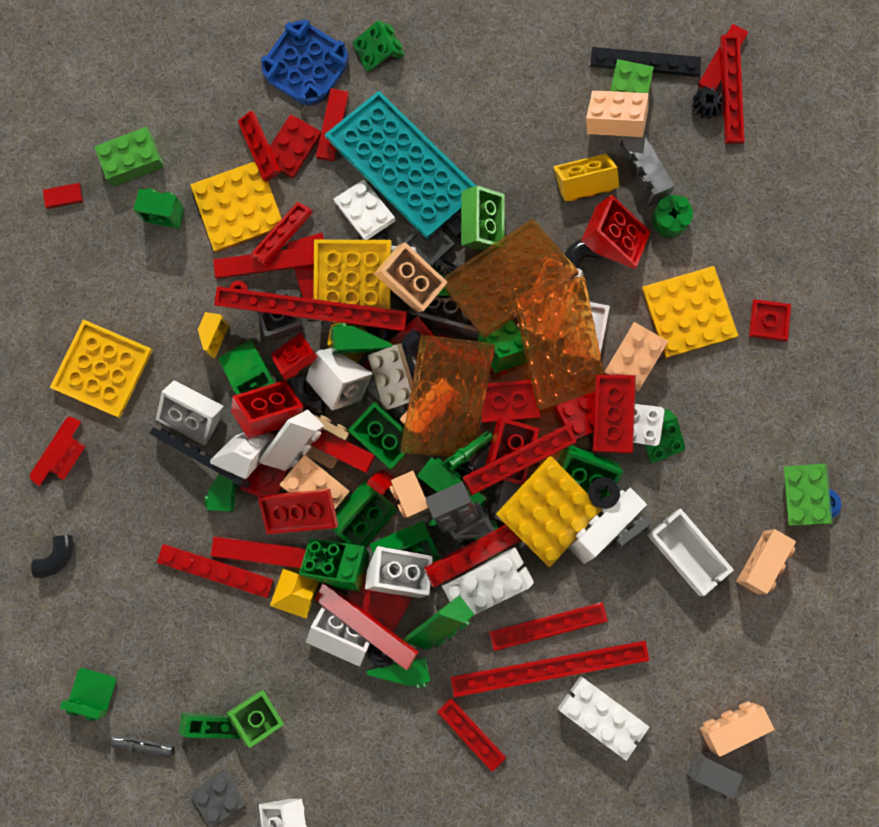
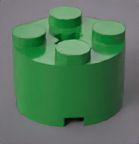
M677 195L664 197L659 201L652 214L651 222L654 230L665 238L680 236L686 231L692 221V206L686 197Z

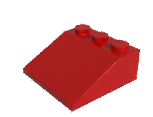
M611 195L596 206L581 241L594 253L635 269L645 248L650 231Z

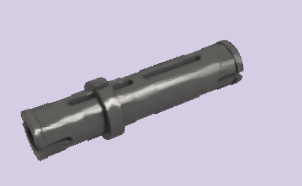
M114 734L111 741L112 748H121L131 753L137 751L171 758L174 745L137 739V736L125 737Z

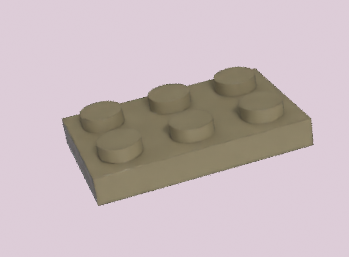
M396 344L367 355L384 411L418 400L402 344Z

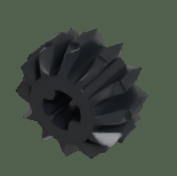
M707 86L703 90L699 89L692 98V108L696 109L695 115L701 113V119L705 115L709 119L713 115L717 116L724 106V97L720 96L721 91L715 92L714 87L711 90Z

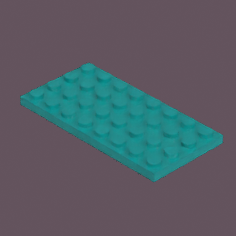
M377 91L325 134V138L426 239L430 238L458 211H461L462 191L476 186L380 91Z

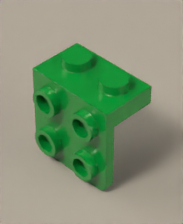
M377 20L353 41V46L365 70L368 72L374 70L389 56L400 59L405 55L402 50L403 46L394 35L395 30L390 24Z
M664 409L660 444L658 446L645 445L651 463L661 461L684 451L686 448L677 416L669 409Z
M80 668L77 672L70 698L62 700L60 709L66 710L65 713L69 715H84L85 719L90 721H97V719L106 717L116 685V677Z

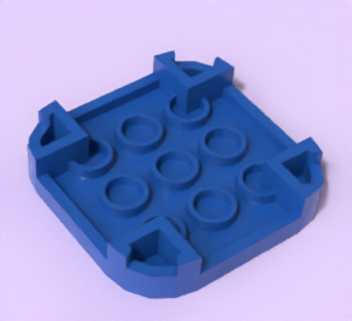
M308 20L288 22L284 26L285 31L268 55H263L261 59L263 75L268 83L304 105L319 104L327 97L330 89L334 87L347 68L348 52L345 44L340 39L336 41L313 27Z

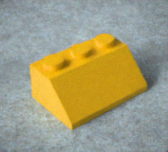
M607 153L553 166L560 193L565 201H575L581 197H591L597 193L611 192L619 188L617 166Z

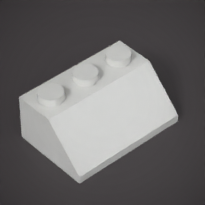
M173 381L161 393L156 420L206 445L221 419L224 406Z
M309 410L298 414L285 423L258 461L261 464L284 471L291 467L294 468L300 461V457L311 449L310 444L321 436L322 433L320 431L324 425Z
M244 432L235 435L210 460V463L246 479L260 464L258 460L273 441L274 435L266 433L248 439Z
M376 547L367 569L365 590L415 598L428 596L430 593V581L424 568L432 564V556Z
M322 606L314 620L306 643L359 667L371 642L324 606Z
M286 799L259 804L262 827H307L302 799Z

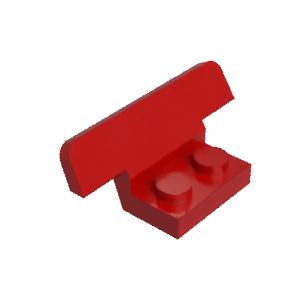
M73 417L65 419L30 473V479L38 486L42 484L49 471L57 474V477L62 480L66 478L85 448V445L72 438V435L82 421Z

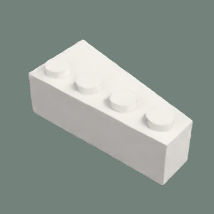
M631 488L625 492L621 490L618 502L611 508L602 509L603 513L599 517L596 515L589 522L590 526L586 530L583 528L575 536L577 539L568 548L583 564H586L595 558L647 504Z

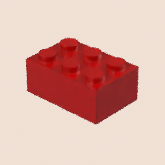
M286 380L232 396L231 413L248 439L281 429L289 419L303 412L302 403Z
M498 418L485 465L536 440L540 428L505 418ZM530 466L503 480L523 485L526 482Z

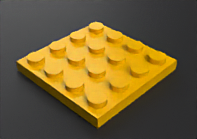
M255 161L190 184L215 253L269 234L282 219L269 183L263 181Z
M314 239V299L391 309V289L374 273L390 256L392 241Z
M714 266L641 288L656 334L668 341L662 351L665 359L738 337Z
M83 319L50 388L121 418L153 350Z
M549 456L496 515L548 567H551L574 542L575 536L583 528L585 529L602 509L596 507L580 485L553 457Z

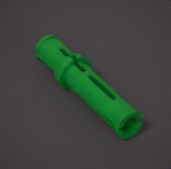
M486 431L464 448L456 450L454 455L444 461L446 468L453 471L460 464L468 462L469 458L492 442V433Z

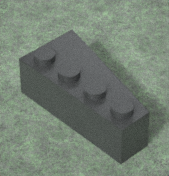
M644 133L643 137L620 136L617 142L647 207L653 206L664 197L670 196L675 185L650 145L647 135Z
M435 297L423 312L416 313L410 308L409 322L419 317L425 325H430L431 328L478 340L480 331L486 327L493 298L479 300L476 298L457 299V297H449L448 299Z

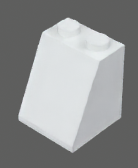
M332 348L316 352L317 358L309 368L306 381L329 408L335 410L362 401L373 373L341 353L332 354Z

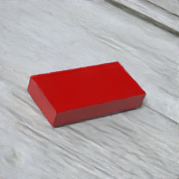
M80 183L43 190L45 207L47 209L84 202Z
M382 469L369 479L367 485L383 495L390 489L389 486L393 485L391 480L395 478Z

